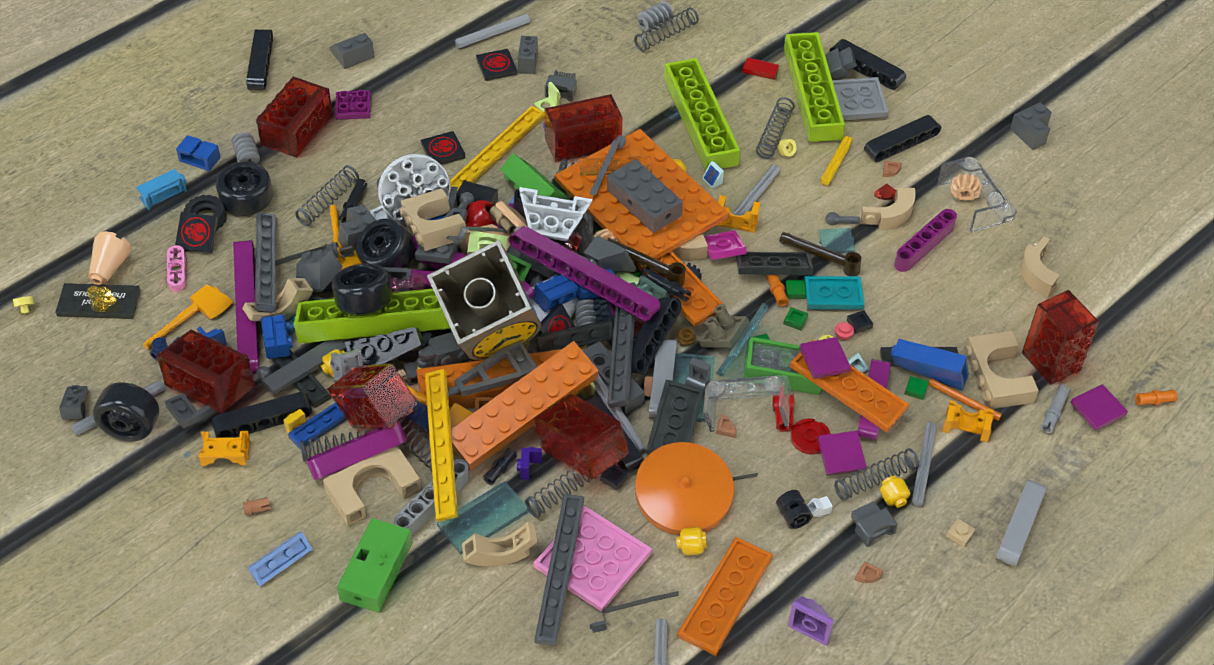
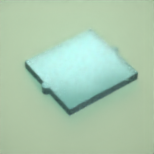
M850 228L819 230V244L822 247L838 253L855 252L854 238H852Z

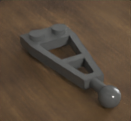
M469 192L463 193L460 196L459 207L452 208L444 218L460 214L466 222L468 215L466 208L474 202V196ZM451 243V245H443L427 251L424 250L422 245H419L414 255L416 260L450 264L458 250L459 244Z
M518 341L502 348L454 380L455 386L448 388V397L460 393L461 396H466L515 383L537 368L522 342ZM506 357L516 373L490 379L485 371ZM478 375L482 382L464 386V384Z
M262 366L256 371V374L247 378L241 375L194 389L166 400L165 405L181 427L186 428L203 420L250 390V384L257 381L262 382V379L272 374L268 367ZM234 388L225 394L224 390ZM215 394L218 399L198 411L190 403L192 400Z

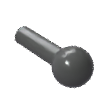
M830 212L826 215L825 221L829 225H837L838 223L859 224L860 217L839 216L835 212Z

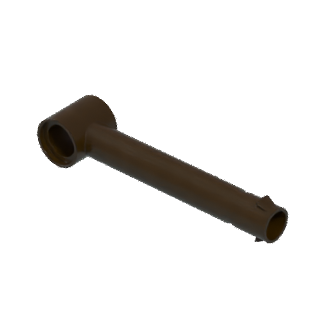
M782 232L779 242L783 245L793 246L843 266V271L847 276H857L860 273L862 257L857 252H849L843 255L790 233Z
M607 239L625 248L632 261L668 277L670 281L678 282L679 286L684 285L686 267L682 263L675 262L668 265L616 241V239Z

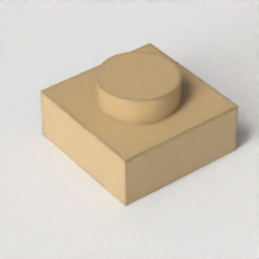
M957 519L948 530L946 537L965 547L976 529Z

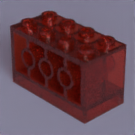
M293 76L256 119L261 145L297 158L333 114L329 88Z
M612 94L544 108L545 140L555 162L594 154L612 144L613 140L616 141L619 135L622 136L623 117Z
M1070 290L1064 291L1037 305L1022 354L1050 385L1062 382L1066 377L1072 374L1076 375L1082 370L1099 321Z
M192 329L157 355L165 386L220 413H223L255 387L250 359L246 354L240 353Z
M392 363L356 366L327 388L352 428L390 429L398 424V420L402 416L405 417L412 413L413 407L418 404Z
M569 394L533 418L536 425L535 431L539 435L542 450L591 480L629 454L620 421L573 394Z

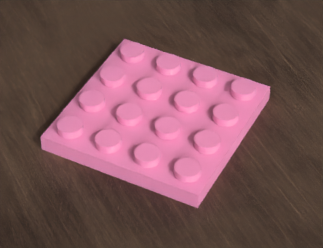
M584 506L567 590L602 612L652 554V548ZM554 540L533 563L534 568L546 576L548 575Z

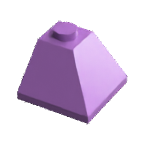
M803 596L799 597L792 604L788 627L827 646L834 623L833 619L813 599H807Z

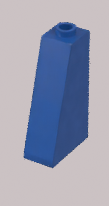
M898 339L897 344L893 345L891 349V356H893L895 365L963 391L969 376L967 356L903 339Z

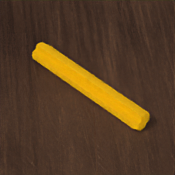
M844 136L821 177L820 183L822 185L828 186L852 144V137Z

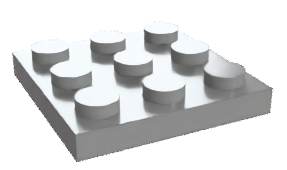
M878 77L832 80L843 120L888 117L889 111Z

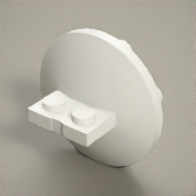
M422 154L405 155L393 161L383 172L378 185L379 201L383 210L390 218L406 225L405 218L402 219L399 208H402L401 200L438 189H443L449 199L450 180L445 169L435 159Z

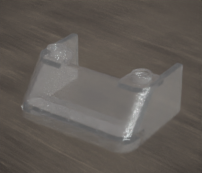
M965 157L942 164L937 183L938 186L952 183L953 178L958 177V174L965 175L967 173V175L973 174L974 177H979L982 185L980 192L987 200L986 202L989 207L975 210L970 227L971 233L1015 219L1017 209L991 173L975 158Z
M779 374L720 379L708 383L705 388L703 414L710 432H714L716 400L779 395L781 416L784 425L789 426L791 389L789 378Z

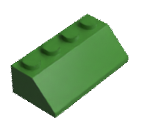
M514 153L511 154L500 168L505 174L503 177L510 183L514 182L516 189H519V187L538 190L537 195L571 200L535 167Z

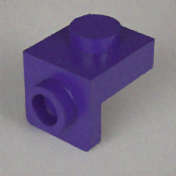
M522 448L521 459H517V471H520L521 479L529 480L530 463H542L541 448Z

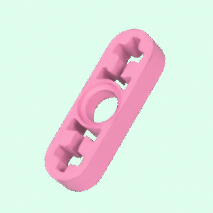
M178 245L170 247L167 251V282L169 289L173 292H180L186 287V256L183 247ZM173 267H181V269L178 271L172 270ZM175 278H178V279H179V281H178L177 284H175V283H176Z

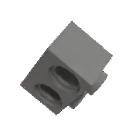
M521 36L518 52V73L535 74L538 55L537 36Z

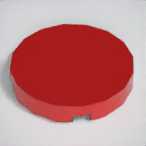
M812 418L802 419L796 422L791 430V443L802 453L810 455L819 454L821 452L817 438L821 435L830 434V431L821 421L819 423Z

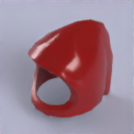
M484 200L471 203L466 208L468 214L465 222L466 227L495 225L494 219L486 211L487 206L491 208L494 206L493 203Z

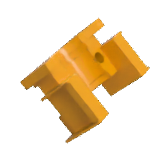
M720 195L718 203L729 213V218L716 226L755 233L761 202L754 201L752 211H747L744 215L737 216L730 212L729 207H725L726 196Z
M950 400L942 432L950 433L951 428L980 434V441L988 442L991 433V423L994 417L992 415L993 409H980L976 413H969L963 410L962 405L957 404L954 400Z
M240 431L239 438H210L209 432H201L203 449L199 450L198 456L201 466L214 463V460L218 458H226L232 463L246 465V459H249V446L251 444L248 431Z

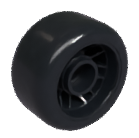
M253 162L234 163L222 170L216 180L218 199L224 203L225 210L233 215L250 216L257 214V212L263 211L270 204L273 197L269 173L261 165Z
M383 218L370 223L360 233L356 243V254L362 264L371 263L382 267L406 268L412 261L415 253V242L410 232L400 222L390 218Z
M363 263L346 267L339 271L332 280L335 304L340 311L346 314L365 315L374 313L386 307L392 299L393 293L389 273L384 267L377 264Z
M118 382L110 384L103 389L94 406L93 418L98 427L109 436L122 441L135 442L143 440L150 435L160 411L158 402L147 390L135 384Z

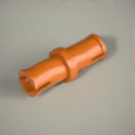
M767 275L766 279L770 285V292L774 295L777 305L780 307L786 306L789 300L785 294V287L780 282L778 275Z
M1174 389L1167 391L1152 390L1148 393H1137L1135 395V402L1138 406L1147 404L1156 406L1165 402H1176L1177 393Z

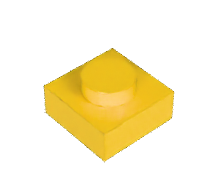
M301 409L289 414L284 419L287 433H290L306 422L305 413Z

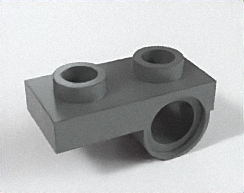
M693 357L689 363V375L685 385L704 390V396L710 387L711 364Z
M72 385L67 387L59 407L62 420L85 418V401L89 393L87 386Z

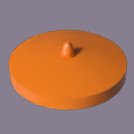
M677 442L661 446L651 452L638 469L635 481L637 505L644 517L664 532L680 535L683 528L700 527L702 532H707L722 522L730 510L734 496V482L731 472L721 457L704 446L688 442Z

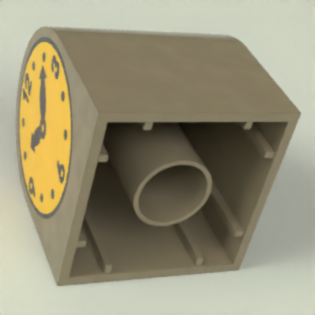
M499 240L427 275L458 345L473 360H486L502 348L521 341L524 345L541 329V322L510 256Z

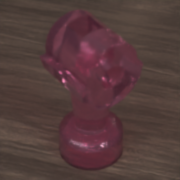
M416 272L411 274L408 279L398 281L397 277L390 278L392 293L399 292L400 288L421 290L427 285L425 277Z

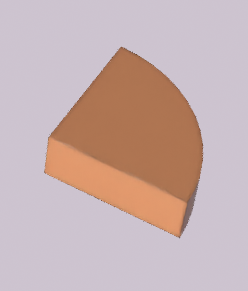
M885 160L883 177H892L898 174L902 163Z
M650 375L645 376L644 392L645 396L651 397L653 376Z
M721 414L716 434L735 438L736 427L727 416Z
M864 561L854 580L861 583H871L878 580L884 571Z

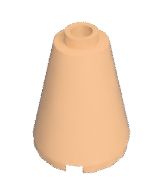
M107 231L99 232L94 238L88 274L92 283L96 285L106 284L128 257L132 247L125 238L119 239L115 233Z

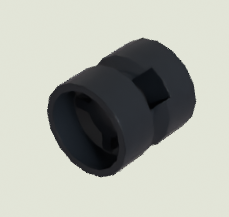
M799 490L787 491L776 500V505L781 514L784 515V519L790 529L801 528L813 518V514L807 504H805Z

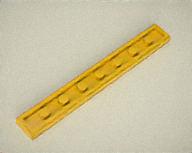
M531 105L450 180V192L451 187H458V192L463 180L475 183L545 118V112Z
M444 369L425 374L435 515L438 522L458 517L447 376Z

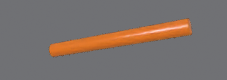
M933 378L929 381V386L978 411L980 409H991ZM993 410V419L999 421L1002 414Z

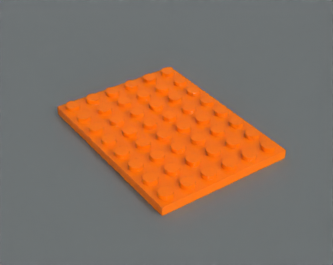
M641 129L625 136L626 143L623 149L617 147L596 196L590 194L612 144L554 175V180L573 199L574 196L592 199V203L586 212L603 229L611 231L616 236L617 241L655 259H659L729 218V213ZM634 159H637L683 201L682 216L655 233H652L607 190V175Z

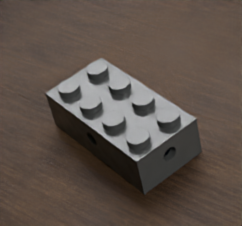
M637 159L607 175V190L652 233L682 216L683 201Z

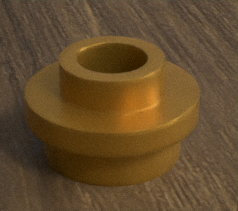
M682 328L677 333V341L681 345L689 346L696 340V335L691 328Z

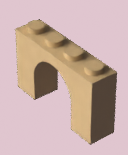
M443 189L401 200L402 208H399L402 219L405 218L407 227H410L412 235L416 236L418 245H422L425 251L453 243V240L446 239L447 236L458 237L462 227L466 226L460 214L439 220H428L450 211L448 196ZM467 232L464 235L463 239L468 238Z
M1012 331L968 337L967 343L964 346V353L970 360L972 372H975L977 385L981 387L983 399L991 409L1035 403L1039 392L1032 376L1012 379L1003 378L993 373L988 366V363L992 361L1015 357L1019 345Z
M398 446L348 466L346 469L323 479L325 492L347 526L366 518L365 506L355 490L359 483L367 478L383 477L393 483L403 499L421 490L419 476Z

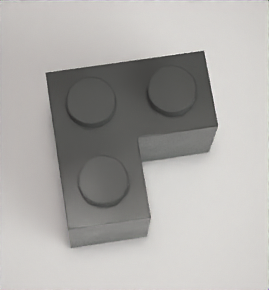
M1041 102L1014 114L1010 130L1034 150L1045 145L1050 132L1048 124L1052 112Z
M364 204L347 208L346 222L339 224L338 242L343 248L352 245L356 249L360 233L366 226L376 221Z

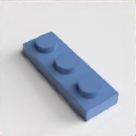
M299 531L248 566L247 569L257 585L261 586L313 549L303 532Z

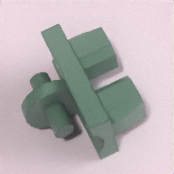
M640 276L637 288L656 299L669 298L670 295L667 294L665 289L645 276Z

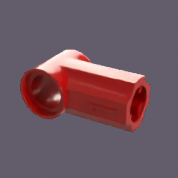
M773 394L772 405L773 411H775L776 429H779L780 432H788L794 426V394Z

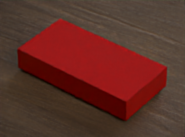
M747 57L742 72L775 80L779 64Z

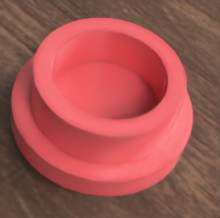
M841 322L835 326V334L838 339L848 340L853 336L854 328L849 323Z

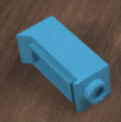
M173 169L136 188L142 195L139 197L140 201L150 211L151 206L182 191L187 192L185 187L187 181L183 174H179L176 169Z

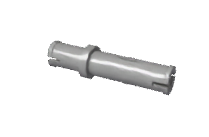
M1064 384L1058 386L1054 399L1044 414L1045 419L1040 429L1044 431L1046 427L1045 433L1047 434L1053 432L1056 422L1061 417L1060 412L1071 391L1068 386L1064 390L1066 386Z

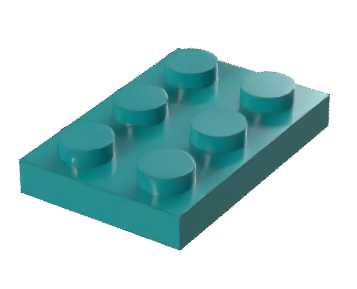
M805 276L807 309H864L861 276Z

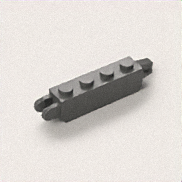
M453 332L431 338L428 347L418 352L420 358L417 359L416 364L420 368L454 364L470 358L458 345Z

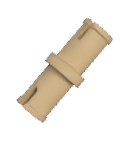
M493 206L490 209V215L496 219L497 224L503 227L508 234H513L516 226L496 206Z

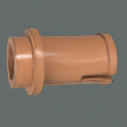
M268 497L252 501L247 499L246 502H243L245 515L249 514V516H252V513L270 510Z

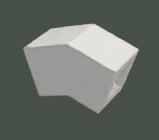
M827 496L820 499L813 498L807 504L814 517H822L832 512L833 506Z

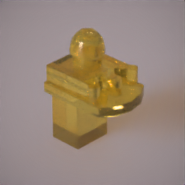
M91 285L86 291L91 300V308L95 312H105L109 305L116 303V298L112 296L109 288Z

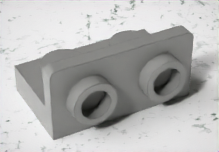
M356 349L341 354L331 353L330 365L334 373L333 385L335 389L347 394L349 391L364 386L365 376L361 350Z

